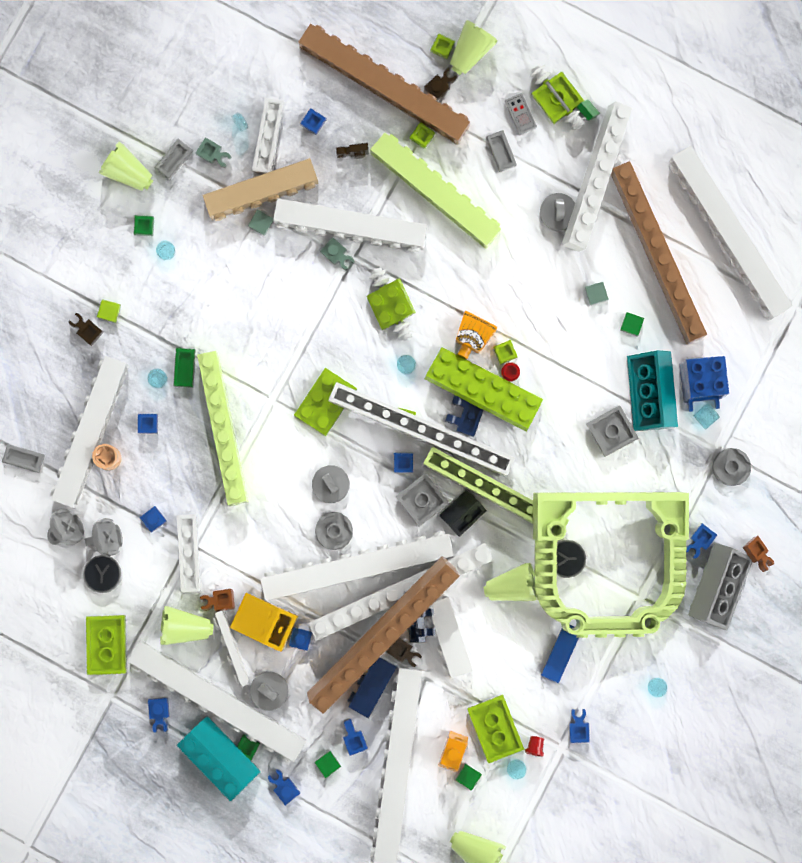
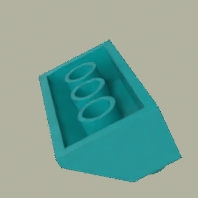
M655 350L627 356L634 431L662 430L678 427L671 351Z
M208 715L176 745L230 802L261 772Z

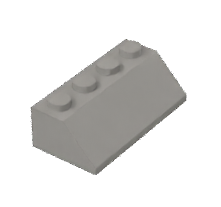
M714 543L688 615L727 631L752 565L749 556L732 547Z

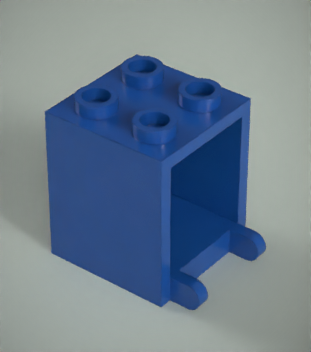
M725 356L686 359L679 366L683 401L688 403L689 412L693 411V402L714 400L715 409H720L719 400L730 394Z

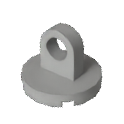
M555 193L546 197L540 206L539 215L542 223L553 231L567 230L575 206L574 200L563 193Z
M327 465L320 468L314 474L312 489L319 500L325 503H336L347 496L350 489V480L342 468L335 465Z
M59 509L50 517V528L47 532V538L52 545L64 543L73 546L83 539L82 536L85 532L83 523L76 514L72 515L68 509Z
M103 518L96 521L92 528V537L84 539L86 547L94 545L98 553L106 557L118 554L120 552L119 548L123 544L120 527L118 524L115 525L112 522L114 520L111 518Z
M275 672L259 674L250 686L252 702L263 710L272 711L281 707L288 697L286 680Z

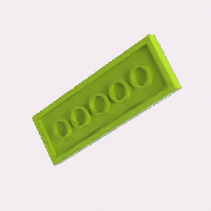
M441 347L424 378L434 385L526 432L543 401L542 398Z

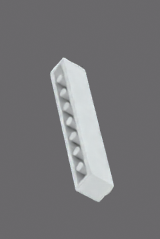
M614 101L607 106L562 242L564 247L577 252L587 248L633 109L630 106L618 101Z
M277 198L273 219L274 224L281 229L293 227L299 232L310 230L315 231L314 234L325 236L327 233L332 234L334 238L338 239L349 237L355 242L367 240L371 241V244L378 246L384 243L389 244V247L395 249L406 247L412 252H419V250L424 249L427 224Z
M107 356L100 360L97 368L99 373L97 378L94 377L91 383V388L93 389L91 394L87 395L84 402L86 408L84 413L79 415L77 424H79L78 429L71 436V448L65 452V464L58 471L57 478L59 480L57 485L52 487L50 493L52 501L75 509L77 508L93 465V451L102 441L129 368L127 363Z

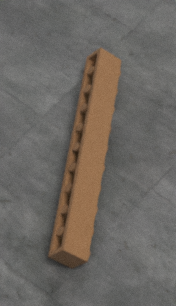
M310 23L298 41L299 48L456 145L459 144L470 127V121L466 115L455 113L448 104H441L436 101V97L432 94L421 92V89L413 83L411 85L408 84L401 75L390 73L386 66L383 64L377 65L370 56L359 54L355 47L350 44L346 46L339 37L333 34L330 36L325 33V29L321 26H314Z
M628 161L614 167L611 177L686 345L704 338L708 334L631 162Z
M441 556L307 692L309 703L324 714L460 577L456 568Z

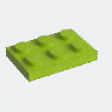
M326 367L294 414L295 417L324 436H327L345 409L329 402L336 382L357 390L355 386Z
M126 615L86 616L87 675L127 673Z
M503 694L467 708L488 764L525 750Z

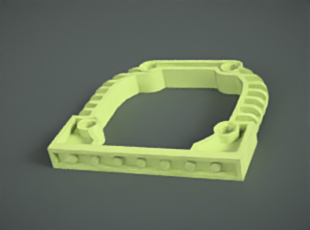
M533 493L534 585L537 599L543 610L551 618L560 622L563 630L576 635L577 638H588V635L595 634L597 638H606L607 634H614V637H626V634H633V637H644V634L658 631L660 622L669 618L678 609L685 595L687 574L686 540H689V493ZM576 501H596V505H608V501H615L616 505H626L627 501H646V508L658 521L655 526V532L657 536L664 539V582L661 595L653 606L639 607L631 616L588 617L585 612L577 608L565 607L557 589V541L566 535L564 522L576 510ZM556 525L558 527L557 534L552 535L551 528L552 526ZM666 525L670 526V532L668 534H665L664 528ZM650 618L651 624L650 626L646 627L645 621L646 619ZM575 619L576 626L571 629L569 623Z

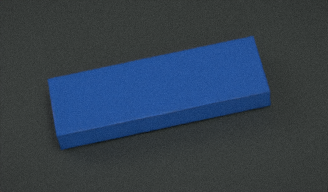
M561 628L541 676L556 683L560 682L579 639L576 635L570 634Z

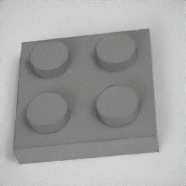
M620 405L586 423L604 457L639 439Z
M426 473L395 496L419 527L449 504Z

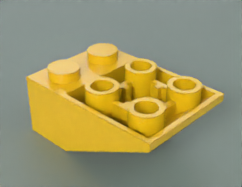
M245 593L230 628L266 646L283 652L298 615Z

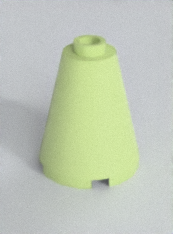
M466 20L450 62V65L453 66L451 70L459 75L461 73L466 74L498 42L495 37L482 28L475 27L476 24L469 20Z
M121 142L116 144V149L111 151L98 172L105 177L141 191L144 188L148 190L153 183L151 179L152 174Z
M531 563L522 564L487 581L486 586L483 587L485 597L495 601L537 600L534 585L535 575Z
M164 606L161 620V633L163 634L160 636V645L208 639L209 635H213L214 624H210V619Z
M464 831L455 832L450 840V843H452L451 848L466 863H500L503 854L500 852L502 849L506 851V846L501 843Z

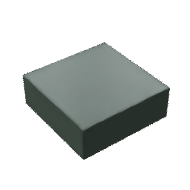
M257 209L248 227L265 236L274 218Z
M603 281L585 287L590 306L609 300Z

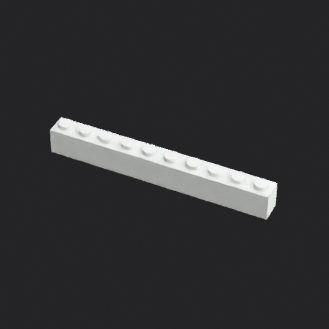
M689 146L672 156L669 161L671 171L679 176L680 185L689 192L692 204L694 206L697 205L700 209L699 214L701 218L710 225L711 234L719 239L722 251L731 258L730 263L732 267L740 272L741 281L750 288L753 300L759 302L762 307L760 310L764 317L772 320L793 306L693 147Z
M337 382L329 398V402L504 476H508L515 459L510 455Z
M441 531L433 533L434 537L428 539L424 535L414 538L415 542L407 543V540L395 542L396 546L390 548L386 544L378 546L377 551L370 552L369 549L358 551L359 555L352 557L348 553L340 555V559L332 561V558L320 560L321 564L313 565V562L302 564V568L297 570L294 567L283 569V573L276 574L275 571L264 573L265 577L260 578L265 601L437 561L441 556L445 559L454 557L450 536Z
M486 543L447 561L456 568L461 576L494 560ZM429 569L309 622L308 624L315 640L317 641L392 607Z
M144 641L138 642L128 659V662L131 663L130 667L138 672L143 670L148 673L147 677L152 681L157 682L159 680L164 683L163 687L171 692L176 690L181 693L180 697L185 701L190 702L192 700L197 703L196 707L204 712L209 710L214 713L213 717L220 722L225 720L231 724L229 727L237 732L242 730L247 733L246 737L253 742L260 741L264 744L263 748L272 753L275 750L281 754L279 757L288 763L290 761L295 762L307 742L303 737Z
M399 667V672L395 671L393 683H397L396 691L392 690L391 702H394V710L389 711L388 722H392L391 730L387 729L386 734L389 748L384 749L383 761H387L386 769L381 771L380 780L384 781V786L379 788L378 800L382 801L381 808L376 809L375 820H379L378 828L374 827L373 839L376 840L375 848L371 847L370 859L374 860L373 863H397L422 670Z

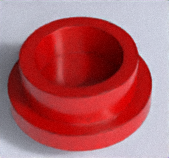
M506 363L501 369V375L503 379L513 382L520 376V368L515 363Z

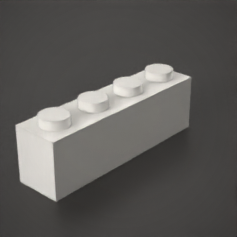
M446 597L435 601L429 607L434 608V616H427V619H432L434 626L430 628H435L436 636L433 637H438L440 645L437 646L440 657L444 656L446 663L443 664L446 676L450 675L451 678L473 672L450 598Z

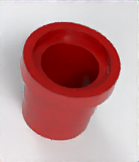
M530 736L525 753L544 757L545 739L538 736Z

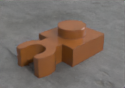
M758 535L742 547L753 563L758 562V567L762 572L768 571V567L775 564L774 560L766 555L769 550Z
M233 589L213 591V597L207 595L200 597L201 600H208L206 606H201V609L204 611H209L212 607H214L216 612L235 609Z

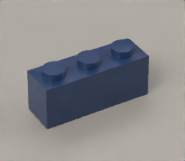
M379 657L371 665L366 676L362 675L357 682L359 688L357 692L352 691L347 701L350 704L348 707L369 719L397 666Z

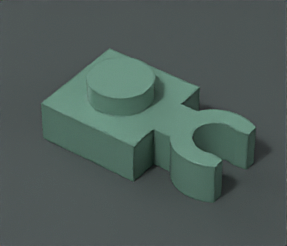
M206 137L196 151L197 156L211 164L217 160L218 164L223 168H226V164L222 162V159L227 157L231 160L232 158L227 152L221 153L222 147Z
M333 237L320 250V253L334 265L339 261L342 269L345 271L348 270L347 266L344 265L345 261L355 262L353 257L344 255L347 249Z

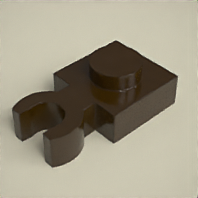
M450 68L444 71L442 78L437 74L424 86V90L436 97V101L450 90L448 84H452L457 80V75L453 78L447 76L451 72Z
M368 142L349 145V147H337V158L350 156L360 159L366 157V155H369Z
M76 313L75 315L79 318L78 323H73L70 320L68 323L73 328H79L76 334L92 346L104 332L89 319L84 323L83 317Z
M400 637L386 650V653L402 663L406 658L412 667L417 666L412 662L414 656L422 658L419 652H411L413 646Z

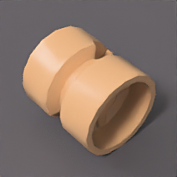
M109 444L98 445L93 451V462L101 469L114 470L121 463V453L117 448Z

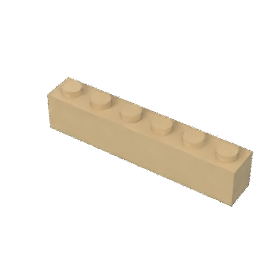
M309 158L202 196L211 220L220 221L225 219L226 215L232 213L233 215L240 214L249 207L252 209L262 206V203L267 201L270 203L275 202L277 198L280 199L284 195L293 196L299 190L304 188L305 190L313 189L319 183Z

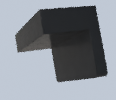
M465 490L439 517L460 537L487 510L468 490Z

